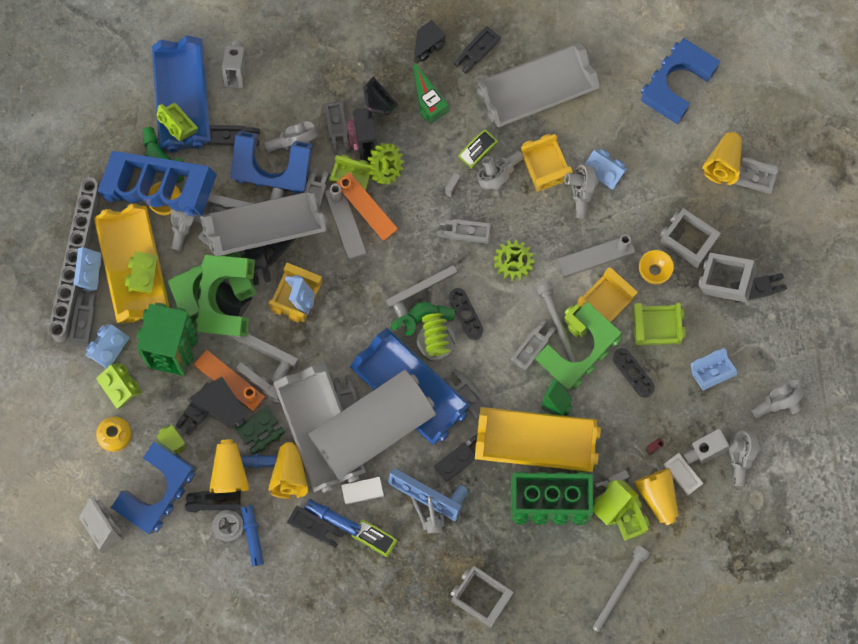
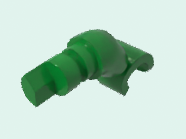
M143 128V142L146 147L145 156L171 160L159 148L154 128ZM180 158L172 159L173 161L183 162V159ZM178 176L176 183L183 182L184 176Z
M419 302L407 315L393 320L391 330L400 328L401 323H404L407 328L405 334L409 336L415 332L416 325L422 322L424 316L441 313L443 314L441 319L452 321L455 316V310L445 306L431 305L430 302Z

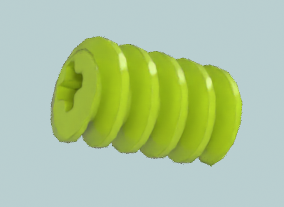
M441 313L429 314L422 318V322L425 323L423 325L425 330L424 337L427 338L425 344L428 345L426 352H428L429 356H440L451 351L445 348L450 343L449 341H444L449 335L443 333V331L448 330V327L442 326L447 320L441 319L443 316Z

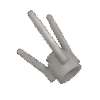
M411 497L422 522L423 530H427V534L443 532L442 527H445L444 515L440 513L439 518L435 516L432 498L428 497L430 517L427 518L426 522L417 500Z

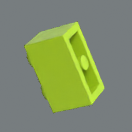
M612 480L606 486V492L598 496L594 501L593 512L607 526L615 525L639 497L624 480Z

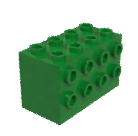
M162 303L149 304L148 309H145L143 312V327H140L138 330L137 339L139 341L137 350L147 368L185 377L188 364H192L193 346L197 345L199 338L192 319H190L188 312L183 308L175 307L171 309Z
M527 472L512 473L510 482V521H515V524L524 525L527 522H535L536 525H545L546 522H554L555 525H566V522H574V525H586V522L590 521L593 515V474L582 472L567 474L565 472L547 474L546 472H537L535 474Z

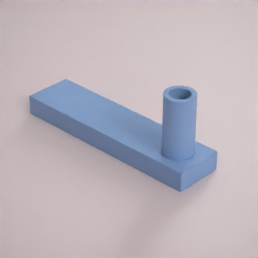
M393 468L390 472L388 480L389 485L428 507V497L430 496L434 510L453 521H456L459 517L462 507L460 504L469 492L466 487L459 485L449 499L396 468Z

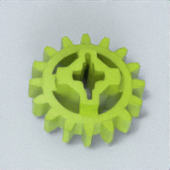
M381 143V146L376 145V151L371 150L372 157H368V160L371 161L367 165V167L371 168L368 172L369 175H373L372 180L380 184L396 182L395 177L401 176L399 170L404 169L401 167L404 160L400 159L403 153H398L399 147H394V144Z
M508 240L507 246L501 244V250L496 249L495 254L498 256H494L493 260L496 262L494 268H499L498 275L503 273L504 279L509 276L512 282L514 277H517L519 281H521L522 275L527 278V271H533V267L530 265L535 264V260L532 259L534 258V253H529L531 247L525 248V242L519 245L517 240L514 241V244H511ZM503 255L506 259V261H504V264H502L501 261ZM525 257L527 259L526 266H524V263L522 262Z

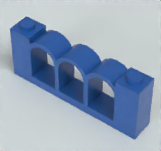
M112 151L97 192L108 202H122L124 199L132 204L144 200L151 207H160L166 204L172 210L183 211L188 216L203 215L217 174L209 166ZM134 168L142 169L136 187L126 192ZM156 172L165 173L159 190L155 194L148 196ZM178 176L188 177L181 195L171 200Z

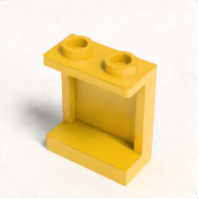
M546 134L537 141H527L521 146L520 152L524 156V163L537 192L563 183L566 173L573 174L571 167L567 166L559 148L556 134Z
M286 263L283 277L268 305L271 311L277 315L285 314L292 321L299 322L300 320L305 322L308 315L300 312L289 300L292 288L285 281V277H293V275L302 277L315 293V300L323 282L322 276Z
M609 267L604 272V275L583 296L578 298L577 303L582 308L588 301L611 323L636 298L638 292Z

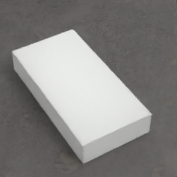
M680 453L663 464L665 469L670 468L673 479L687 496L703 485V482Z
M380 477L341 485L345 505L384 497Z

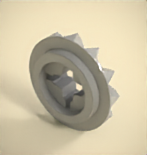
M222 511L213 520V533L224 542L234 541L241 536L244 530L243 519L235 511ZM225 519H227V521H229L230 524H234V526L231 527V533H229L227 529H221L225 526Z

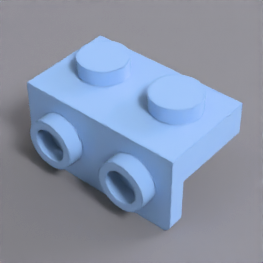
M602 148L600 150L595 149L585 165L592 166L596 171L598 180L613 190L623 174L627 172L628 169L624 167L626 164L619 159H612L609 157L610 153Z
M84 247L78 248L74 285L82 287L84 292L97 290L101 253Z
M293 275V277L286 276L285 281L292 288L289 300L300 312L308 315L314 305L315 293L302 277Z
M112 324L103 325L97 332L98 337L96 340L92 341L86 348L87 353L85 356L92 358L104 368H107L114 362L130 338Z
M725 348L716 350L691 363L692 376L702 390H706L737 375V370L727 357V350Z

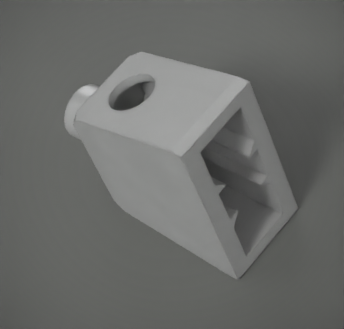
M233 41L231 46L225 47L222 63L225 87L243 88L246 57L245 49L242 47L243 44L239 41Z
M719 428L693 442V449L683 455L688 464L698 459L703 464L728 452L729 445ZM706 447L708 448V451L706 453H702L700 449Z

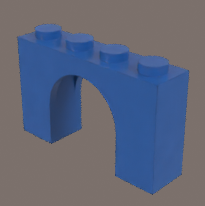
M685 38L680 43H675L671 49L673 53L670 57L666 56L664 58L660 71L656 70L651 77L652 82L649 85L646 84L641 91V101L676 124H679L687 113L690 103L669 89L666 81L667 76L676 70H687L709 82L721 62Z
M239 131L235 135L230 179H235L238 183L251 182L255 186L260 187L267 185L272 186V188L289 189L293 193L305 191L309 177L313 144L294 141L291 145L288 168L281 173H269L263 170L256 160L255 152L258 134Z
M159 441L152 443L143 459L164 474L167 481V490L163 499L154 505H150L129 491H121L111 506L113 510L147 534L160 531L164 524L162 522L163 519L171 514L174 509V502L183 496L185 492L184 487L194 479L196 475L194 472L197 467Z

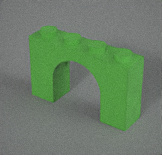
M239 251L221 255L225 257L243 258ZM202 265L192 267L190 271L175 275L173 279L168 280L177 307L183 308L188 312L193 324L196 323L199 315L198 294L200 280L203 276ZM228 278L233 292L240 302L258 294L252 279Z
M214 255L204 256L202 261L203 276L200 280L201 295L198 300L199 315L196 319L197 332L247 337L249 318L224 314L217 306L216 291L219 285L228 278L253 279L255 260Z
M588 301L574 316L593 334L594 349L591 355L581 362H569L547 344L535 357L544 368L570 391L572 389L576 390L583 383L581 379L586 374L589 376L596 369L594 365L599 360L602 362L609 355L608 350L612 346L616 347L622 341L621 336L623 334Z

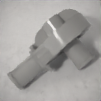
M300 121L287 127L280 137L265 141V147L268 152L280 148L289 150L294 141L311 144L310 141L318 136V132L312 122Z
M515 150L507 158L501 157L495 163L493 157L484 158L481 161L484 167L477 173L479 185L487 192L501 188L514 171V166L524 159L523 154L519 150Z
M581 164L576 167L573 174L566 173L564 182L566 185H572L573 199L576 201L574 218L587 219V203L591 201V196L598 185V178L592 166Z
M171 209L172 229L175 232L170 246L171 249L182 251L185 236L190 234L189 228L192 222L195 221L202 224L201 215L188 216L183 211Z
M796 379L780 381L771 390L770 395L765 396L766 401L750 410L756 419L770 411L776 413L778 410L789 408L792 414L797 413L802 409L799 401L803 398L805 391Z
M738 430L732 435L729 442V454L732 458L731 465L734 467L732 485L745 487L747 469L752 467V461L763 450L762 444L758 443L757 436L751 431Z

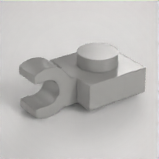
M624 470L604 482L597 483L595 488L603 487L606 492V486L612 480H624L626 482L630 476Z

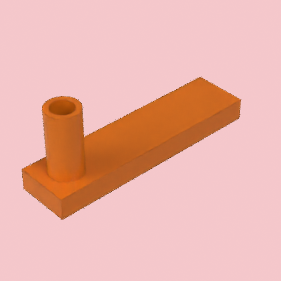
M350 172L335 183L341 186L342 193L383 241H386L399 230Z
M207 349L194 363L199 370L213 381L223 377L238 401L253 413L266 399L262 393Z

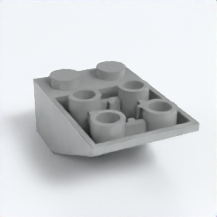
M91 497L79 518L98 549L103 553L122 541L120 536L122 531L117 523L112 520L111 513L100 499L96 501Z

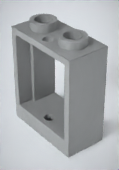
M683 208L680 213L676 212L670 220L673 223L670 227L666 226L661 232L660 244L698 268L718 241L721 233ZM682 219L709 236L697 254H694L670 237Z
M710 253L708 259H705L704 275L699 279V287L702 293L709 296L748 302L757 270L755 261ZM715 263L744 268L738 290L709 285Z
M475 566L471 570L467 568L462 576L464 581L460 586L456 585L450 594L453 596L451 602L492 628L514 592ZM474 576L503 594L488 618L459 599Z

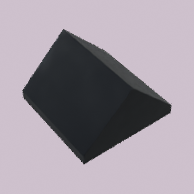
M224 282L219 285L216 291L218 308L229 316L242 317L253 297H249L240 302L235 296L232 287Z

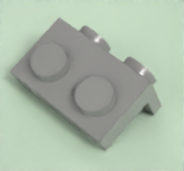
M743 157L740 165V176L734 184L771 194L779 167L769 162H758L752 157Z

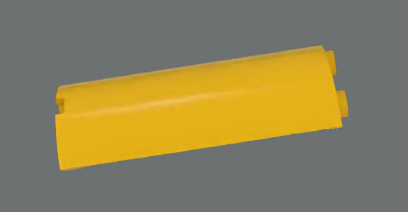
M133 203L121 212L112 211L111 209L101 211V214L94 217L117 323L140 322L145 309H148L149 304L162 303L167 308H170L159 258H157L151 294L133 290L129 293L128 286H125L126 276L131 275L132 270L128 268L129 259L134 257L135 251L158 255L147 206Z
M481 407L475 459L593 472L594 465H598L599 453H595L596 439H600L601 427H597V419Z

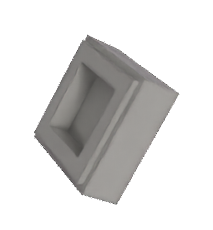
M453 173L445 187V195L452 197L460 184V175Z

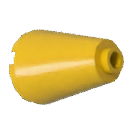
M735 132L726 133L703 165L704 175L709 180L717 184L727 182V185L738 181L742 151V138L739 134Z
M233 439L221 440V444H217L209 491L226 493L236 492L237 489H241V491L249 490L237 443H233Z
M286 442L280 446L269 483V491L271 490L272 496L290 499V495H296V498H300L308 493L303 462L297 445L293 442Z
M670 468L654 472L652 475H647L634 481L635 487L660 523L665 522V525H669L677 521L676 517L679 514Z

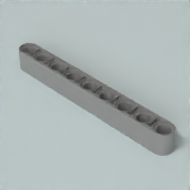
M91 177L85 178L80 185L48 327L50 335L57 342H63L69 336L80 288L74 285L75 277L72 280H67V277L70 274H75L77 261L71 262V259L78 255V248L84 247L88 249L94 217L96 216L100 193L97 192L99 185ZM89 186H95L92 191H86ZM87 203H90V204H91V206H90L89 208H87V209H84V208H83V206H84L85 204H87ZM87 221L85 226H79V223ZM77 239H83L82 243L75 244ZM71 292L68 298H63L64 293ZM67 310L65 316H59V312ZM63 328L61 334L55 335V330Z

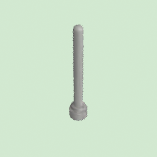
M551 283L542 284L536 289L539 296H542L546 301L569 362H578L551 296L553 295Z
M637 545L634 549V559L593 625L594 631H600L639 564L643 563L644 560L647 561L651 553L643 547Z

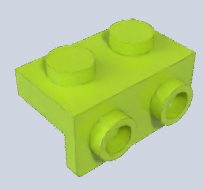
M176 103L167 107L163 104L158 106L156 116L159 122L163 123L170 134L175 136L179 142L197 133L198 127Z
M336 155L330 182L337 183L350 172L360 185L367 190L371 175L368 173L371 168L367 167L369 163L364 160H352L351 157L346 155Z
M135 251L134 257H130L128 268L132 270L131 275L126 276L125 282L129 293L133 290L151 294L158 255Z
M577 303L575 306L571 305L565 311L566 316L564 319L568 325V330L576 338L580 336L583 339L588 333L587 328L574 316L581 309V306Z
M122 363L110 364L96 378L117 409L122 408L133 397L142 394L138 383L132 379L127 367Z
M639 498L635 500L617 522L624 541L645 534L649 530L650 524L647 516L642 515L640 510L642 505Z

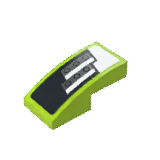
M484 129L462 150L458 157L473 169L484 155L489 154L499 141Z
M361 519L359 523L361 529L360 531L357 530L358 535L351 536L388 558L398 540Z

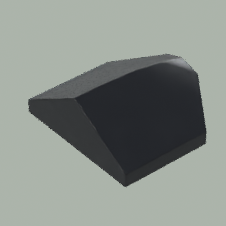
M374 76L363 87L365 104L370 111L389 115L398 105Z

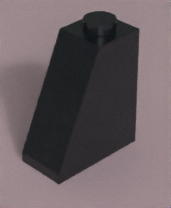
M367 108L353 110L360 160L367 161L370 164L371 161L368 160V157H372L371 150L376 151L375 146L377 145L372 111Z
M223 377L216 379L187 399L190 404L227 427L234 425L237 428L245 422L244 418L248 416Z

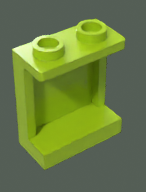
M680 302L671 306H642V303H634L632 312L635 345L681 344L683 338L686 337L685 326L682 327L684 308H681Z

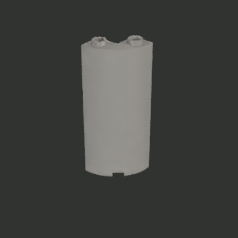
M578 42L479 80L477 92L480 99H484L489 111L487 115L490 122H494L497 127L596 90L600 86L597 73L589 64L586 49Z
M310 191L200 216L206 239H209V247L215 256L325 232L328 225L326 216L317 210V206H319L317 195Z
M325 363L311 366L300 373L288 375L273 382L313 491L322 490L325 493L333 490V486L347 480L349 483L359 480V475L366 473L363 464L339 480L330 470L324 457L315 448L308 435L343 411Z
M406 370L402 371L308 434L315 448L324 457L330 470L339 480L436 415L433 410L435 406L429 396L426 398L418 386L419 381L414 374L410 375Z

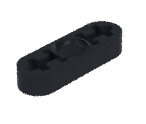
M461 288L453 289L450 292L449 301L467 337L471 340L480 339L483 335V326L466 292ZM455 294H458V296L462 295L461 302L463 305L461 307L457 299L453 300ZM465 309L472 313L468 319H464L461 316V312ZM473 321L474 328H479L477 335L470 333L471 326L468 323Z
M620 348L616 350L613 356V362L639 396L643 398L650 397L655 389L652 380L627 349ZM618 354H620L621 356L626 355V363L629 364L630 362H632V364L628 365L627 368L624 369L623 367H625L626 364L623 360L618 361ZM629 369H637L639 376L636 378L630 377L628 374ZM641 377L644 378V379H642L641 382H642L645 386H647V385L650 386L649 389H648L649 392H647L646 390H645V391H642V390H641L643 386H642V384H641L640 382H638V381L641 379Z

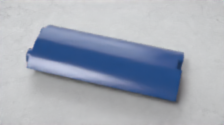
M186 35L178 42L161 39L152 46L156 111H158L160 104L167 107L176 103L198 127L197 133L179 142L157 118L159 148L167 150L169 153L191 148L201 149L211 141L202 38Z
M388 328L378 333L370 346L359 353L350 366L374 390L404 370L410 375L414 374L419 381L418 386L426 398L429 396L435 405L433 410L436 415L416 428L432 445L438 441L443 442L449 436L448 432L458 421L462 422L468 416L466 411L471 405Z

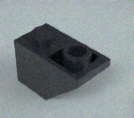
M430 20L417 30L414 53L416 64L420 61H426L431 53L435 50H441L445 45L446 35L433 20Z

